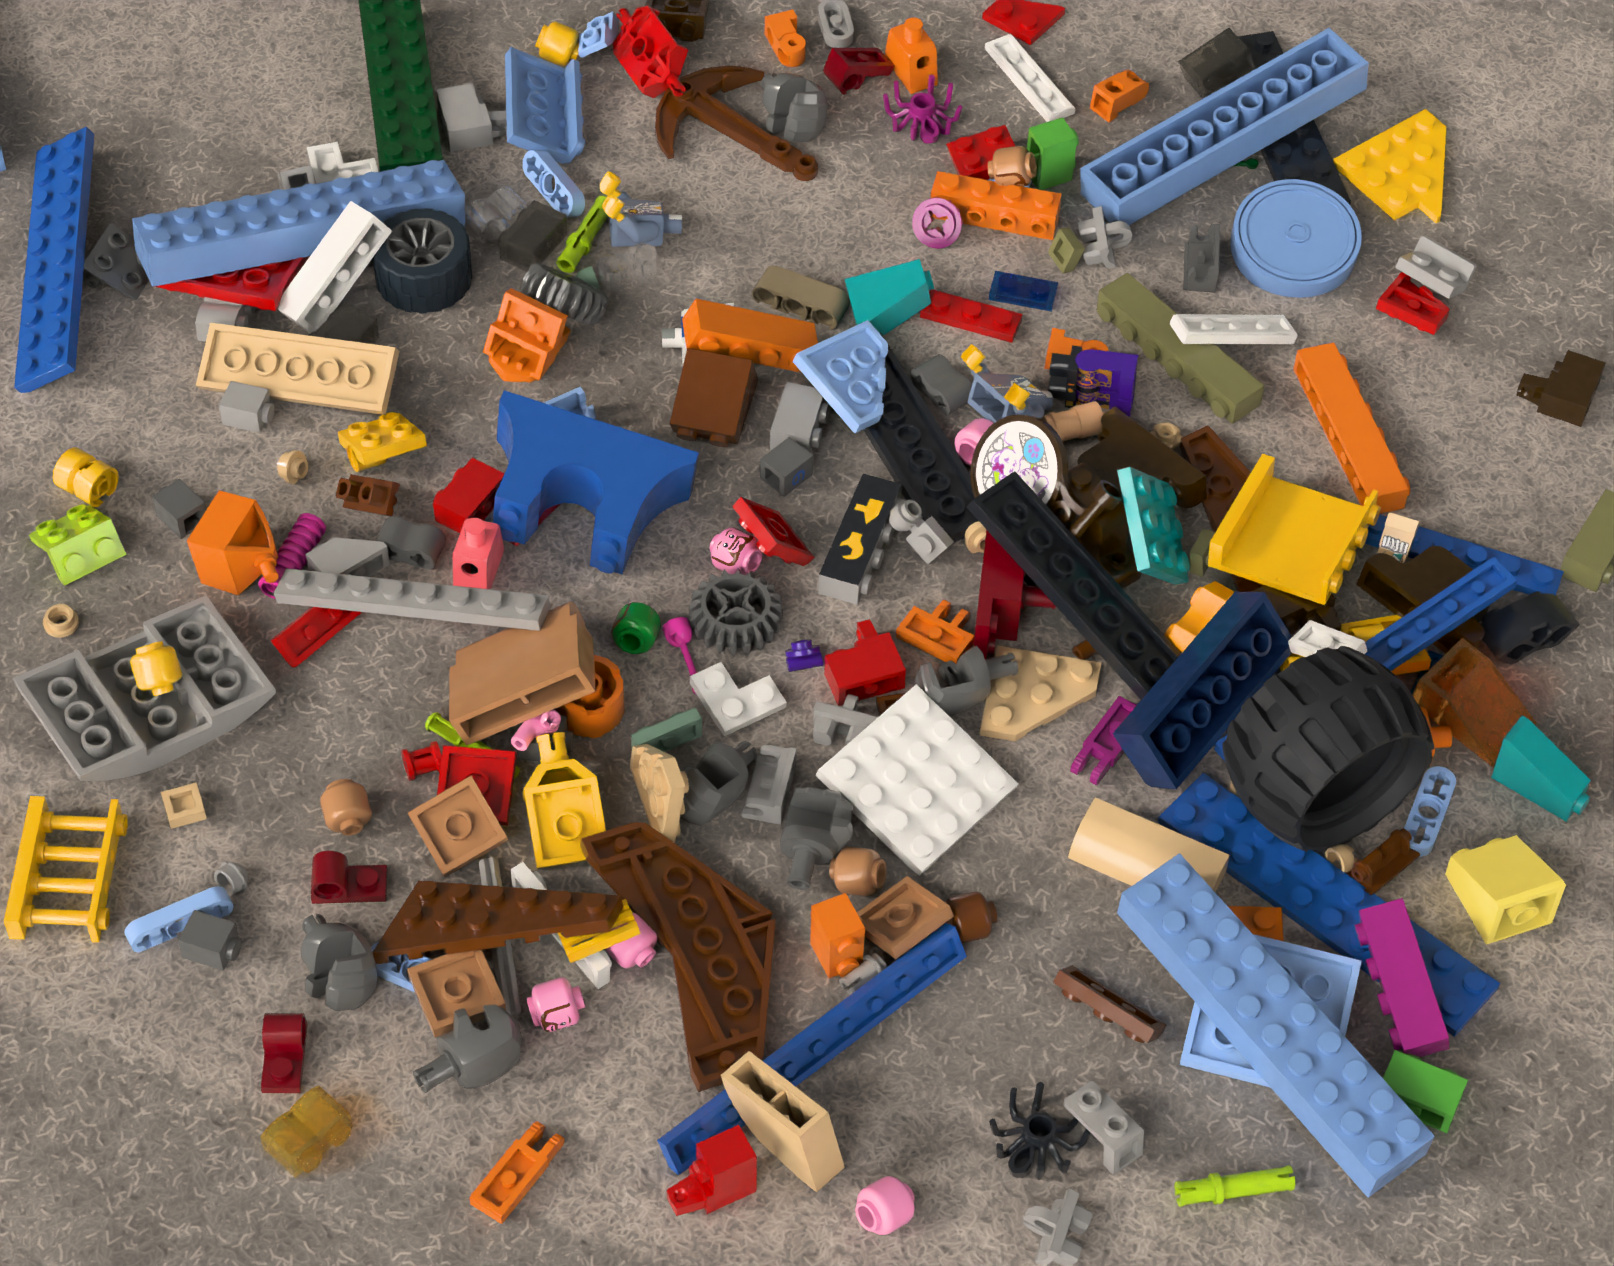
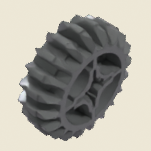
M537 263L532 264L523 277L522 281L524 282L520 289L525 295L568 315V318L594 325L599 323L601 317L606 312V305L609 301L607 295L600 291V289L592 286V284L573 275Z
M738 568L735 574H728L724 569L721 577L711 573L709 582L701 581L698 590L693 591L689 605L690 625L692 630H695L697 640L704 639L707 648L716 643V649L719 654L725 650V647H729L733 657L737 652V648H743V651L748 655L751 645L761 651L763 641L771 643L774 633L779 632L781 620L783 619L782 600L780 594H776L774 584H767L765 576L755 579L753 571L743 575ZM755 603L763 610L761 615L755 612L753 607ZM711 607L715 608L717 614H719L716 619L709 613Z

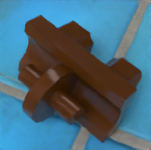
M350 474L349 479L340 478L336 498L344 500L343 508L391 517L394 512L393 506L397 504L395 494L399 490L400 483Z

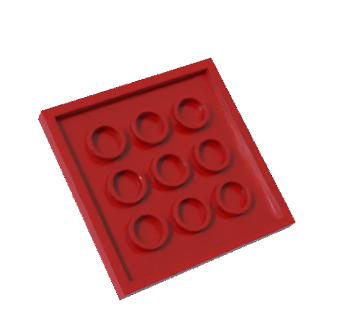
M310 256L155 287L168 291L193 294L203 298L208 297L257 307L262 310L276 311L283 293Z

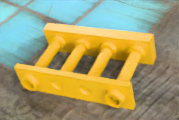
M30 796L4 917V924L9 939H25L27 927H33L34 924L87 926L91 941H100L101 931L108 930L110 924V910L106 908L119 837L126 836L128 829L127 814H122L118 799H111L108 817L54 815L53 811H49L45 796ZM53 830L104 832L102 848L48 846V843L45 842L46 833H53ZM47 861L98 863L96 879L42 877L41 873L38 872L40 864H46ZM41 892L92 894L89 911L36 909L32 905L34 895H40Z

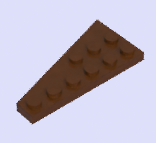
M1207 425L1181 438L1180 449L1184 459L1206 475L1207 499L1202 504L1212 530L1216 532L1251 472ZM1230 574L1237 592H1251L1264 586L1263 584Z
M418 881L372 954L375 963L382 964L389 963V956L407 954L409 960L423 958L426 951L444 949L447 954L503 947L506 946V940L524 938L526 943L539 942L542 935L560 932L565 938L610 932L624 906L621 895Z

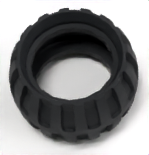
M1340 646L1338 649L1327 647L1317 650L1315 654L1295 660L1290 663L1289 667L1269 678L1263 683L1264 686L1252 697H1249L1241 706V711L1235 720L1230 722L1226 730L1228 735L1222 746L1232 784L1249 812L1276 837L1305 852L1308 850L1323 852L1330 847L1346 844L1354 837L1378 825L1379 821L1390 812H1394L1403 803L1402 801L1419 785L1426 768L1430 767L1433 759L1431 750L1434 749L1426 717L1405 684L1378 661L1346 646Z

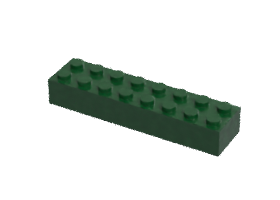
M358 0L380 172L392 170L400 166L408 167L424 164L431 160H443L420 0Z

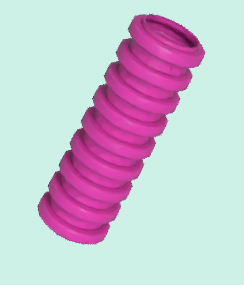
M310 513L299 515L297 522H295L292 530L287 535L288 537L285 538L283 545L278 550L275 567L279 575L278 580L274 583H267L263 576L258 582L259 588L268 597L275 599L274 596L267 592L274 593L286 568L302 570V567L306 565V553L312 551L317 546L327 530L326 525L319 517Z

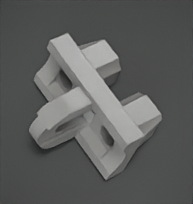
M1102 206L1092 208L1094 218L1078 222L1083 243L1097 240L1096 242L1083 245L1085 248L1083 257L1087 265L1104 262L1106 268H1116L1113 249L1126 246L1131 242V227L1123 221L1107 223L1104 220ZM1120 233V235L1111 238L1112 234Z
M848 694L843 707L816 701L813 708L814 743L828 746L831 745L835 733L847 736L845 740L846 746L878 717L858 712V696Z
M1069 1188L1066 1190L1064 1199L1053 1201L1051 1210L1042 1206H1033V1208H1028L1025 1211L1023 1224L1031 1231L1042 1236L1034 1263L1047 1266L1053 1261L1063 1266H1072L1078 1261L1082 1244L1067 1238L1066 1235L1068 1230L1082 1235L1090 1225L1093 1215L1091 1211L1077 1203L1080 1193Z

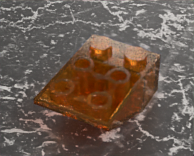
M1463 638L1419 680L1413 693V697L1419 706L1427 710L1429 718L1439 726H1449L1453 737L1493 768L1495 767L1504 737L1519 718L1523 715L1535 726L1537 724L1493 662Z

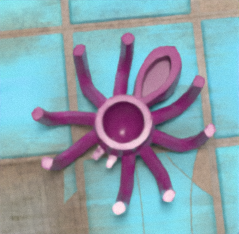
M931 74L928 78V94L917 93L912 96L910 103L902 102L899 81L895 80L894 97L898 106L904 110L895 114L890 109L888 94H883L884 108L886 113L892 117L893 131H901L912 118L913 123L910 129L912 141L916 139L919 123H921L920 139L924 143L937 142L940 133L949 135L951 124L959 120L963 108L959 105L954 117H948L942 112L947 110L951 102L953 83H948L946 100L942 106L935 104L934 75ZM908 114V115L902 120V122L898 125V124H897V119H899V118H901L902 116ZM937 115L941 117L943 120L947 121L945 129L943 128Z

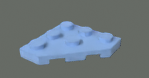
M868 320L796 354L793 363L854 433L879 422L884 408L882 395L886 381L885 357L888 354V343Z

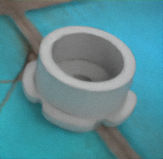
M224 861L221 863L220 869L214 873L217 886L225 888L229 896L239 891L243 893L247 888L248 873L239 863ZM228 882L231 883L232 888L227 887Z

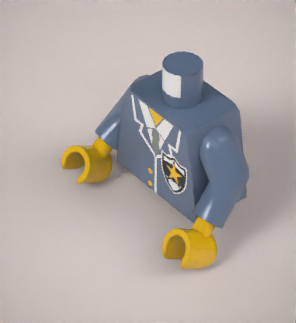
M610 171L605 174L600 182V190L605 195H608L602 204V208L610 217L611 246H660L663 244V233L681 234L682 215L664 214L662 202L632 199L625 191L620 192L617 189L621 179L616 174Z
M973 344L962 353L961 358L967 363L974 377L967 403L985 419L995 423L1006 416L1017 414L1043 419L1044 410L1051 409L1053 397L1049 391L1039 390L1027 378L1021 375L991 373L986 364L981 363L986 356Z

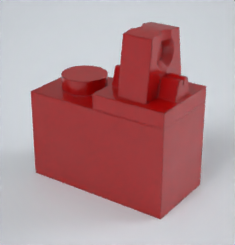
M870 619L857 622L856 636L858 640L854 643V648L839 649L825 655L824 675L838 706L844 705L848 694L858 696V701L905 689L906 668L889 632L878 635Z
M737 1125L697 1143L696 1160L689 1166L690 1175L667 1189L666 1193L668 1202L676 1216L703 1208L708 1214L757 1191V1156L741 1127Z

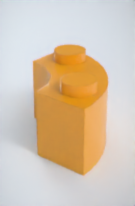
M1216 581L1203 587L1200 586L1191 598L1190 609L1177 623H1172L1169 626L1165 636L1182 653L1232 596L1234 591Z

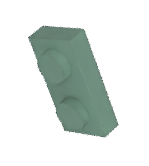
M696 708L686 712H678L665 721L653 726H645L638 730L637 733L632 734L631 746L633 748L636 745L649 744L663 752H667L701 737L702 717Z

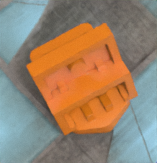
M510 288L504 294L497 321L490 325L483 353L489 355L488 361L503 381L528 383L536 379L541 380L542 376L555 361L556 354L569 338L571 330L565 326L568 315Z

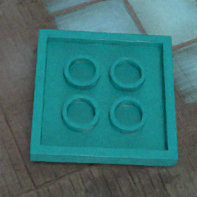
M1132 467L1117 470L1137 571L1174 585L1189 582L1187 572L1190 571V562L1187 554L1182 549L1181 538H1183V528L1175 515L1174 506L1177 503L1174 489L1172 486H1169V483Z

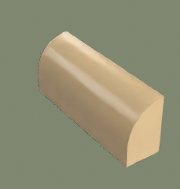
M1095 797L1076 832L1068 858L1133 886L1180 853L1213 891L1216 892L1226 873L1230 855Z

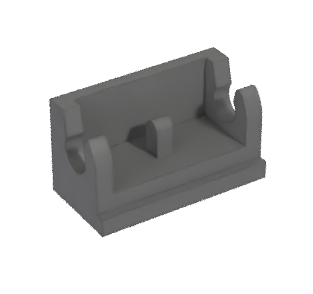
M1211 224L1207 236L1198 235L1197 225L1192 226L1190 229L1189 240L1185 242L1183 290L1216 292L1219 274L1220 224Z

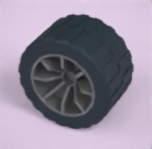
M425 208L400 212L384 221V224L392 232L374 255L373 264L378 292L382 294V298L386 302L388 301L393 307L405 310V312L424 314L442 311L444 308L455 305L458 300L465 296V293L471 286L472 263L469 236L466 233V228L458 222V219L448 215L446 212Z

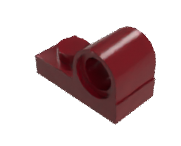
M832 48L824 65L823 72L842 95H845L848 90L853 88L855 90L859 89L866 76H889L894 65L879 48Z
M328 850L315 854L312 859L311 875L312 904L386 902L387 865L349 866L347 857L340 852Z
M304 1013L264 1014L262 1027L264 1048L261 1080L262 1093L301 1094L308 1027Z

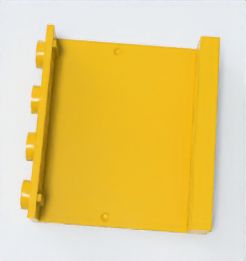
M1262 453L1210 541L1208 566L1325 605L1331 593H1338L1342 584L1344 570L1350 571L1356 556L1355 550L1357 547L1362 548L1368 536L1369 525L1374 526L1379 518L1381 507L1376 505L1378 491L1373 489L1370 496L1366 497L1364 506L1293 484L1273 477L1275 457Z

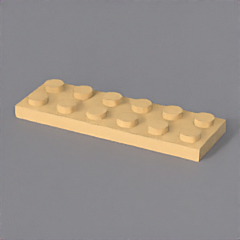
M210 323L196 386L199 389L225 393L230 381L269 389L270 399L386 415L400 351L396 347Z

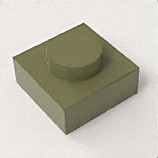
M1059 228L1048 254L1062 274L1075 270L1085 248L1070 228Z
M1202 529L1190 551V573L1200 577L1204 576L1208 568L1209 545L1215 532Z

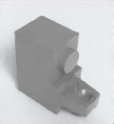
M473 83L436 89L438 111L450 152L493 145V138L507 134L506 110L487 111L482 95H476Z

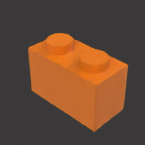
M846 893L811 905L810 944L829 979L837 975L845 977L863 962L865 927Z

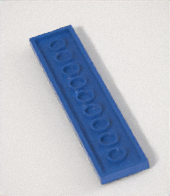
M87 127L69 133L64 138L50 145H45L36 152L14 388L20 393H29L76 370L94 133Z
M1202 773L1158 817L1157 823L1229 854L1226 870L1229 875L1272 906L1282 907L1283 914L1340 955L1361 960L1360 969L1370 976L1366 959L1371 958L1368 945H1360L1354 925L1360 923L1359 910L1386 903L1375 894L1369 895L1364 890L1365 887L1346 873H1343V871L1315 851H1302L1276 837L1249 812L1239 797L1205 773ZM1410 919L1446 1030L1455 1037L1499 989L1500 983Z

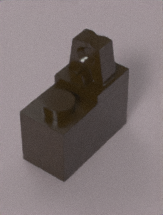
M1568 350L1563 362L1556 361L1549 378L1524 373L1516 395L1538 406V413L1581 427L1600 383L1606 362Z
M1266 585L1251 591L1265 592L1291 635L1299 626L1302 628L1309 620L1338 631L1341 630L1342 625L1336 618L1337 612L1334 609L1336 598L1332 593L1326 604L1322 605Z

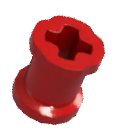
M433 741L430 746L413 751L401 750L403 764L409 781L415 780V776L436 770L440 773L442 755L437 741Z

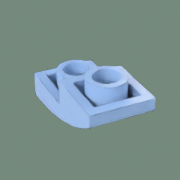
M614 12L595 17L591 22L587 23V29L579 34L578 54L581 58L613 43L619 27V19Z

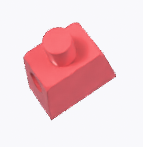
M469 518L464 521L452 557L453 586L491 589L504 552L500 525L483 521L479 518ZM471 564L477 567L478 572L476 574H471Z

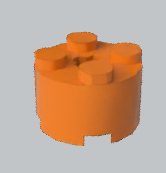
M594 655L596 692L554 709L560 715L567 716L568 731H574L575 735L592 739L602 737L605 733L614 729L620 723L625 713L624 684L620 670L608 658Z

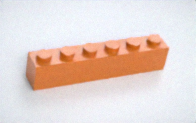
M1334 342L1297 350L1293 370L1360 505L1364 506L1366 497H1369L1374 489L1378 491L1376 505L1381 507L1379 514L1404 509L1407 496L1410 495L1411 491L1407 477L1402 476L1395 453L1389 451L1385 443L1384 432L1381 427H1377L1372 417L1370 404L1364 402L1360 394L1359 383L1356 378H1352L1348 370L1346 357L1339 353Z

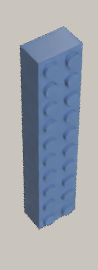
M1327 28L1080 168L1081 195L1094 208L1102 206L1104 218L1110 223L1123 221L1131 225L1366 90L1369 62L1335 32Z
M431 160L419 165L400 166L387 171L368 172L364 175L350 178H337L333 181L318 184L310 183L302 187L286 190L277 189L270 193L254 196L245 195L238 199L222 202L214 201L206 205L190 208L182 207L174 211L159 214L150 213L143 217L132 218L135 251L152 287L311 256L350 201L367 210L383 223L397 213L410 211L411 209L427 208L446 212L448 215L454 216L460 224L465 226V194L445 160Z
M1180 853L1122 892L1117 914L1368 1198L1427 1154L1435 1137L1432 1132Z

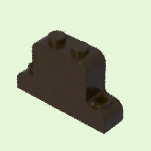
M1116 406L1101 417L1102 432L1098 434L1100 442L1082 453L1077 460L1078 465L1085 463L1101 480L1110 482L1120 492L1121 487L1117 470L1132 467L1169 483V486H1172L1176 494V505L1182 508L1195 507L1207 499L1206 475Z
M1081 463L1068 470V479L1075 497L1087 508L1094 500L1092 491L1101 479L1088 465ZM1120 501L1113 510L1105 508L1078 541L1123 589L1139 580L1141 572L1137 571L1135 556L1126 544L1129 526L1124 503ZM1061 509L1059 515H1065V510ZM1075 514L1073 521L1062 523L1069 529L1080 516Z
M1440 546L1429 547L1408 563H1401L1385 553H1377L1366 560L1356 585L1393 614L1404 617L1473 571V569L1450 551ZM1490 605L1432 644L1459 665L1465 667L1474 659L1485 635L1484 628L1479 622L1482 621V618L1488 612Z

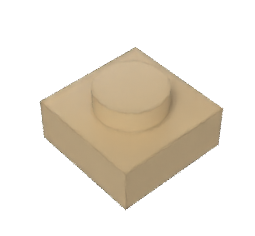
M196 782L161 792L171 829L207 819Z

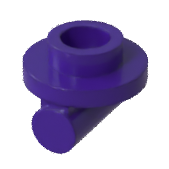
M811 639L792 642L791 649L785 651L789 672L823 666L820 645H812Z

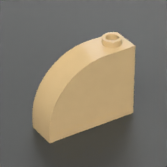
M748 1051L721 1074L725 1090L747 1127L772 1154L815 1192H818L845 1168L828 1111L752 1052Z

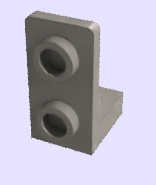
M1089 1081L1064 1099V1107L1104 1145L1103 1165L1113 1176L1143 1155L1144 1130L1094 1081Z

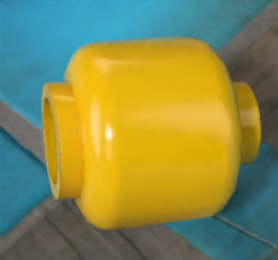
M557 21L550 23L549 26L544 24L535 47L539 49V56L542 59L565 66L570 59L577 60L579 56V33L576 29Z
M163 641L136 648L137 654L131 657L130 664L138 688L143 691L152 690L153 696L173 691L172 683L179 681L182 677L175 649L169 645L164 646Z

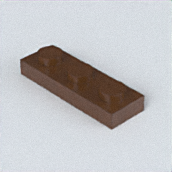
M1073 965L1060 969L1053 981L1054 984L1062 988L1061 992L1065 997L1074 1002H1084L1094 1009L1093 1013L1095 1016L1109 1023L1114 1021L1125 1028L1124 1033L1129 1038L1137 1042L1149 1043L1158 1039L1167 1026Z

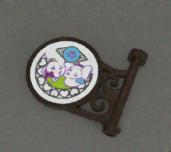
M1017 414L1006 416L996 421L984 432L974 450L970 474L975 498L1016 471L1057 518L1061 509L1065 510V515H1059L1061 522L1070 523L1074 520L1075 514L1080 516L1068 529L1077 540L1105 508L1113 510L1123 499L1121 492L1113 484L1101 480L1092 491L1094 497L1092 503L1087 508L1081 504L1075 497L1069 484L1068 458L1060 436L1051 425L1034 416ZM1025 573L1024 581H1027L1026 584L1037 586Z

